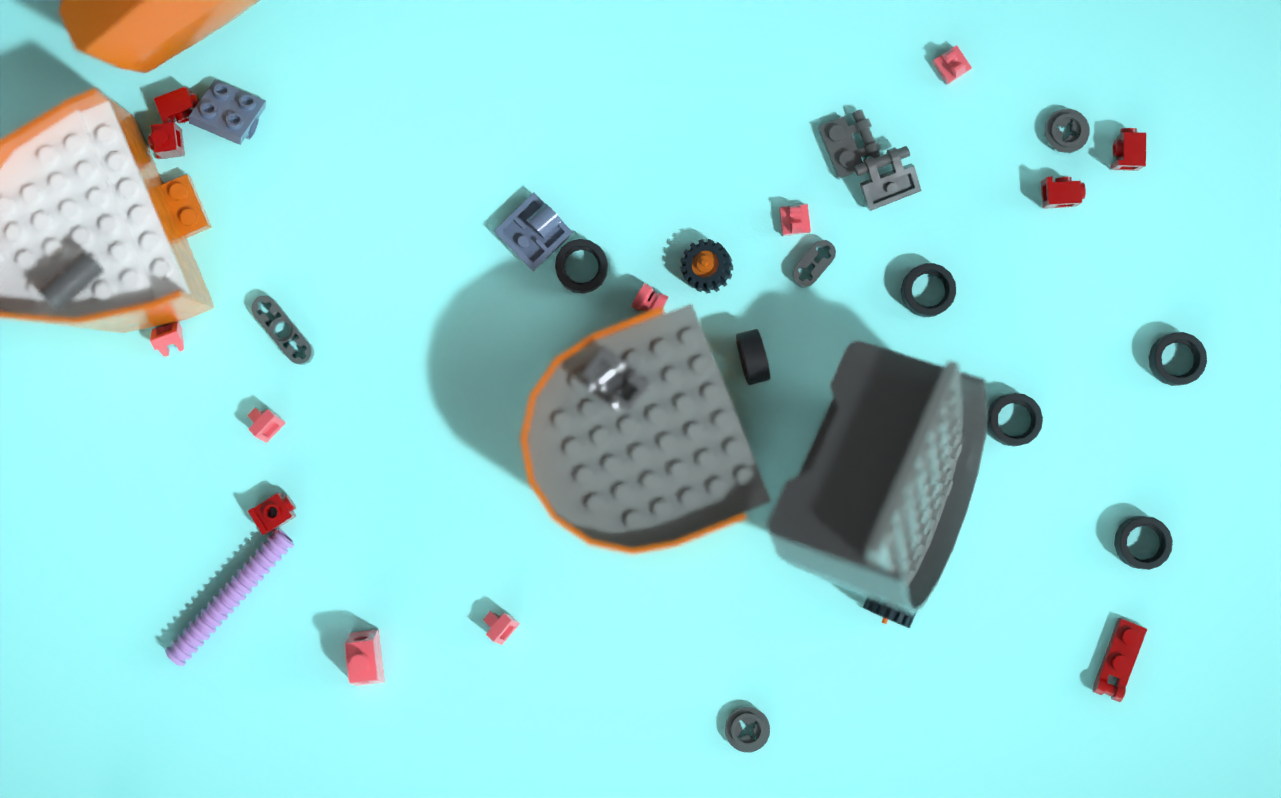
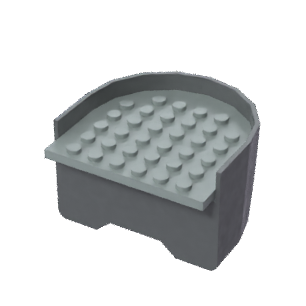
M854 341L847 346L830 383L833 399L797 477L785 483L768 520L767 529L776 554L787 564L913 616L925 606L938 585L968 512L986 441L988 417L986 379L960 372V364L954 361L947 360L944 367L866 342Z

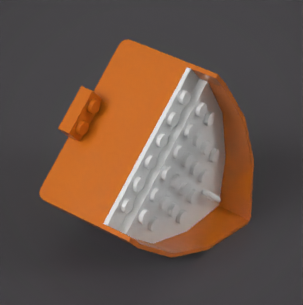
M96 88L67 99L0 140V318L127 333L188 320L214 309L213 300L187 241V238L212 228L192 178L185 174L163 184L135 117ZM84 249L105 271L59 312L42 297L38 289L58 271L60 273L65 271L63 267Z

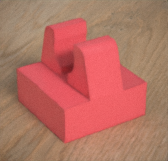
M957 45L932 62L947 85L972 69Z
M808 204L779 208L782 236L811 232Z
M180 322L169 323L152 329L150 342L154 350L158 349L165 357L169 356L170 353L168 345H176L179 352L184 350L183 329Z
M255 407L247 415L253 422L248 430L255 437L266 443L286 424L279 415L269 409L265 412H260Z
M490 611L483 619L491 628L486 633V636L493 642L501 645L505 643L520 625L513 616L503 613L500 617Z

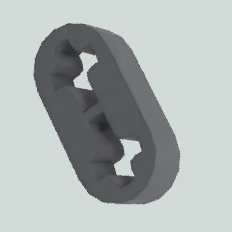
M828 240L817 241L795 266L792 272L795 284L804 288L813 285L836 256L835 246ZM827 247L829 249L827 254L830 258L824 257L817 264L814 261L819 253L816 248L823 249ZM811 264L814 267L809 274L812 279L801 281L799 279L801 274L798 270L800 268L805 270Z

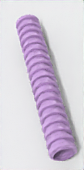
M275 529L273 531L274 535L268 536V542H263L261 544L262 548H257L255 551L256 555H251L249 557L250 561L243 564L244 568H239L237 570L238 574L231 577L232 581L225 583L226 588H221L219 590L220 594L214 595V601H209L207 603L208 607H203L201 610L202 614H197L195 616L196 620L189 623L190 627H185L183 629L184 633L177 636L178 640L171 642L172 647H167L165 653L173 663L178 666H185L186 659L190 660L192 653L198 651V646L202 647L204 640H208L211 637L210 633L216 632V626L220 627L223 624L222 620L228 619L227 614H232L234 607H239V601H244L246 594L252 592L251 588H256L258 581L264 579L263 575L270 573V567L274 568L276 566L275 562L282 560L281 555H286L288 553L287 549L293 548V540L280 529Z

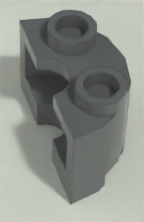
M606 346L603 347L582 373L585 377L581 381L593 392H596L598 388L607 395L604 401L615 410L619 411L623 407L628 412L651 385L649 381Z

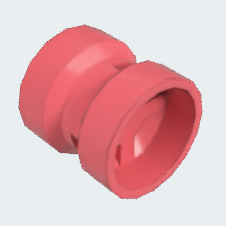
M644 283L631 307L637 311L649 312L661 306L664 307L669 296L654 292L650 285Z

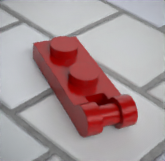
M1118 618L1093 684V693L1109 695L1111 700L1119 703L1123 700L1126 686L1147 633V628ZM1109 675L1117 677L1115 685L1108 683Z

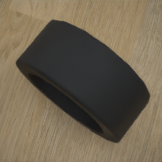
M577 239L568 242L560 249L556 256L555 270L559 281L566 289L574 293L585 294L593 292L603 284L607 277L608 262L606 254L598 244L591 240ZM579 250L592 253L598 262V271L595 277L584 283L575 282L570 279L565 270L566 260L569 255Z
M924 263L913 268L905 276L901 285V299L906 308L913 314L921 317H935L946 311L954 302L956 296V282L951 272L935 263ZM923 274L935 275L944 284V297L935 306L926 307L920 305L913 297V283Z
M754 329L736 334L739 358L748 385L769 381L771 379L770 369L759 330Z
M1185 332L1171 333L1159 338L1151 347L1148 356L1149 367L1153 375L1160 382L1170 386L1187 385L1196 381L1205 371L1207 364V353L1202 342L1194 335ZM1172 343L1185 344L1193 354V366L1184 375L1176 376L1170 374L1162 364L1163 351Z
M1011 393L1000 396L992 402L988 409V431L997 442L1003 445L1016 447L1028 444L1038 436L1042 429L1043 415L1041 408L1034 399L1025 394ZM1011 403L1024 406L1031 418L1028 430L1016 437L1004 433L998 423V415L1001 409Z
M1136 516L1129 518L1119 526L1115 534L1114 546L1116 553L1123 563L1132 568L1151 570L1160 567L1168 560L1172 552L1173 539L1170 530L1162 521L1154 517ZM1140 526H1147L1153 529L1158 534L1160 540L1157 553L1145 560L1134 557L1127 546V538L1130 532Z

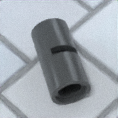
M84 249L63 267L65 271L62 273L58 271L38 289L42 297L59 312L105 271Z

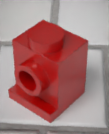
M186 86L154 98L163 123L177 122L181 124L188 122L189 115L200 101L197 93H192Z
M174 122L151 125L152 134H149L148 140L151 150H154L156 154V159L185 156L182 128Z
M1137 128L1120 129V135L1113 142L1112 153L1116 157V161L1111 164V170L1139 171L1146 166L1147 132H1137Z
M1053 176L1046 177L1041 181L1042 209L1077 207L1082 203V199H1085V183H1081V180L1072 181V177L1055 178V182H1053Z
M276 493L261 504L248 510L262 535L270 534L275 529L297 517L293 511L296 509L294 502L289 495L284 496L283 493ZM271 507H275L278 511L277 516L274 518L269 515Z

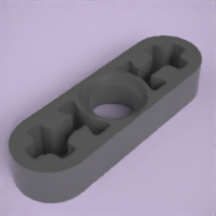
M269 296L256 298L252 303L253 315L289 360L298 365H305L311 362L314 357L313 346L277 301ZM262 303L267 305L271 303L270 312L275 317L280 313L281 317L272 321L267 314L263 313L260 315L259 312L262 310L260 305ZM280 323H287L290 326L291 331L286 338H279L276 335V327ZM294 340L298 346L302 348L306 346L307 349L304 351L306 357L304 359L301 357L295 358L296 349L291 344L286 348L285 344Z

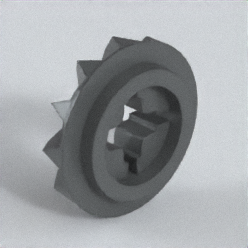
M1074 109L1058 110L1045 123L1044 135L1048 140V145L1056 149L1057 152L1070 154L1080 150L1088 141L1090 135L1089 123L1083 114ZM1071 121L1070 131L1074 136L1069 135L1062 141L1063 132L1059 130V127L1064 128Z
M742 707L733 711L727 719L725 725L726 738L730 745L738 751L745 753L755 752L761 749L769 739V721L765 714L755 707ZM740 720L748 725L757 721L752 728L755 739L748 734L741 735L738 738L743 730L739 722Z

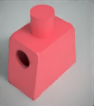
M379 629L351 632L345 641L349 683L354 686L385 683Z

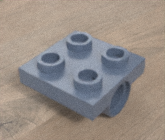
M215 79L189 115V124L241 145L245 138L250 140L253 137L258 126L259 117L266 108V100Z
M535 193L531 194L494 230L501 240L533 272L573 234V231L561 220L556 212Z

